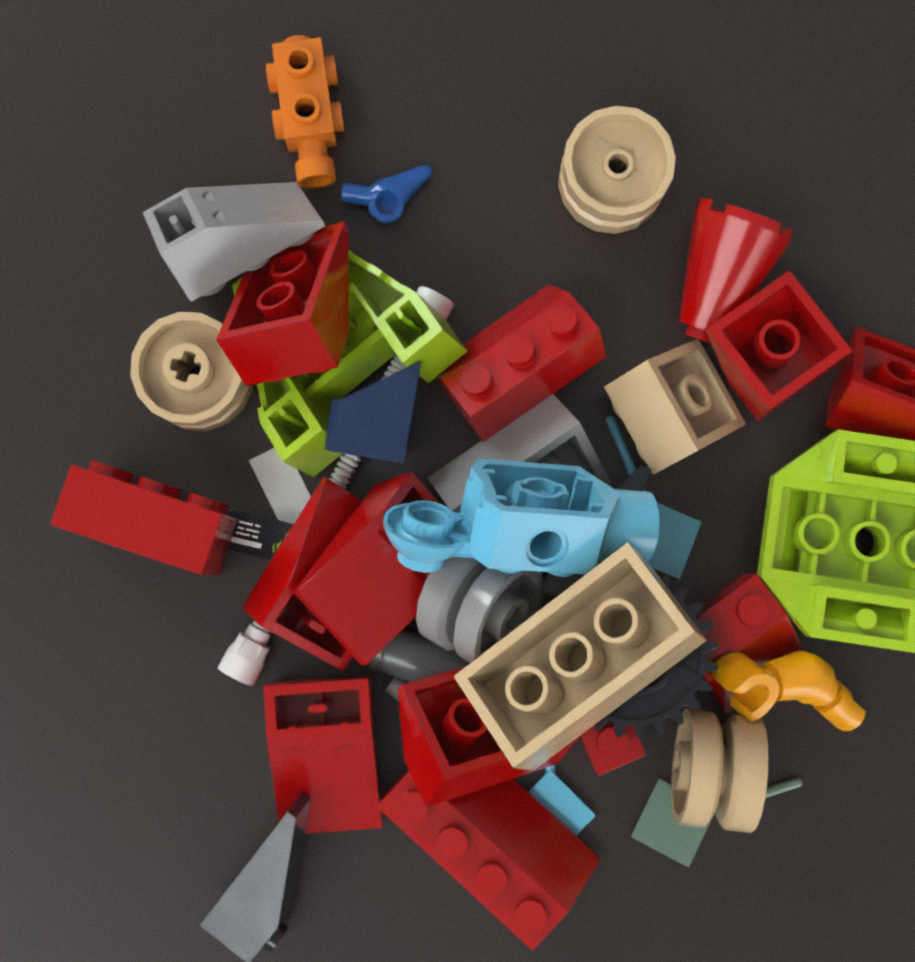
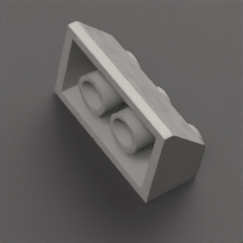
M553 394L485 442L480 441L427 478L444 505L456 513H460L466 481L470 476L471 467L479 458L580 466L613 488L580 422Z

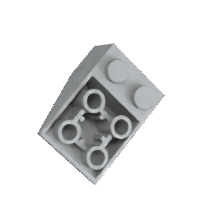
M297 182L185 188L143 212L160 255L191 302L201 296H210L219 292L226 285L227 281L245 271H254L263 267L275 254L289 246L304 244L313 237L316 231L325 227L323 220L300 186L297 185Z

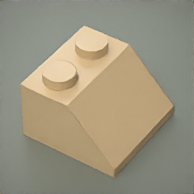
M699 339L650 358L604 386L612 401L614 411L624 422L636 444L639 456L646 462L648 468H651L652 475L746 425Z

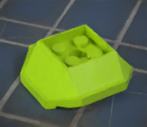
M838 429L770 476L757 575L805 636L915 653V441ZM861 528L866 529L873 538V548L866 556L861 554L855 545L856 534Z

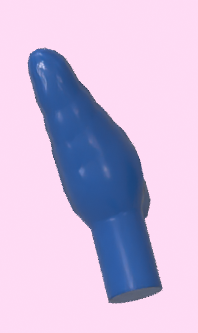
M429 165L419 166L409 171L377 180L371 186L344 182L341 202L368 206L371 216L377 222L383 224L393 223L400 219L404 212V205L416 190L431 177L433 169Z

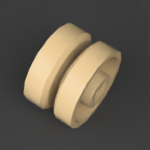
M612 106L592 112L576 125L565 145L558 182L563 205L577 222L595 232L618 234L639 227L653 216L673 180L676 156L669 134L657 119L638 108ZM610 169H616L617 173L612 172Z
M177 312L155 321L141 334L132 352L130 376L138 398L152 413L185 430L209 431L228 424L244 410L253 391V385L246 386L216 341L222 327L220 321L203 313ZM195 367H200V368H201V370H200V372H199L198 375H196V374H190V375H189L190 371H191L193 368H195Z
M685 708L682 713L684 724H678L672 762L671 801L674 821L678 825L704 828L713 818L714 814H716V818L724 830L752 833L757 828L762 816L768 780V740L763 719L760 718L750 723L742 715L731 714L721 728L714 712Z

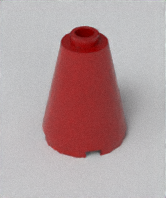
M699 198L694 211L679 322L688 325L685 332L686 335L711 343L706 329L757 293L790 244L794 230L791 228L780 229L782 223L730 204L726 205L724 211L714 207L710 210L713 200Z

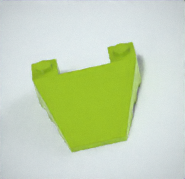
M349 250V334L338 367L322 373L313 372L284 378L278 382L256 384L261 402V407L257 408L260 424L283 462L315 477L343 454L324 449L332 398L342 399L395 354L406 367L421 361L419 376L427 383H430L468 351L445 318L418 293L400 284L371 263L369 264ZM242 278L232 285L234 296Z

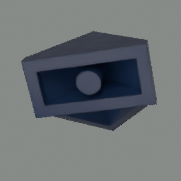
M421 361L342 399L332 398L324 449L332 452L404 463Z

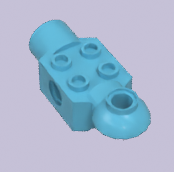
M479 458L471 467L470 476L466 481L460 513L453 512L447 506L437 502L422 500L393 506L384 513L383 519L385 533L398 551L397 559L403 566L414 571L424 573L435 572L444 567L445 560L459 557L475 558L488 569H497L509 574L521 571L549 572L560 577H568L573 574L586 575L599 562H603L627 542L649 562L656 550L660 524L658 505L651 492L613 489L580 466Z

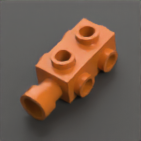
M291 36L285 39L284 42L272 44L274 63H266L270 94L278 93L280 109L272 110L276 140L285 139L289 153L298 152L299 160L295 163L297 185L306 189L323 188L336 182L334 160L328 157L327 148L337 146L335 132L345 131L341 102H331L329 86L338 85L334 55H324L321 37ZM306 66L303 69H294V67ZM299 109L302 112H311L315 109L314 113L309 117H301L297 114Z

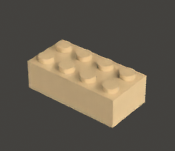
M627 542L453 677L512 767L534 771L707 640L645 557Z

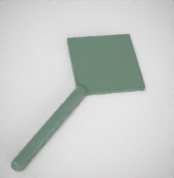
M796 777L768 786L765 798L799 788L803 782L801 778ZM658 778L630 837L689 868L711 820L704 828L678 825L674 821L672 812L671 784Z

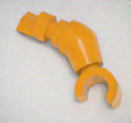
M794 651L765 662L762 666H759L742 653H729L715 662L718 665V670L711 673L712 678L729 692H734L731 695L730 705L750 723L763 717L776 701L797 700L803 704L812 705L815 710L841 731L856 729L865 718L866 711L853 700L849 689L836 679L835 671L831 665L818 655L810 652Z

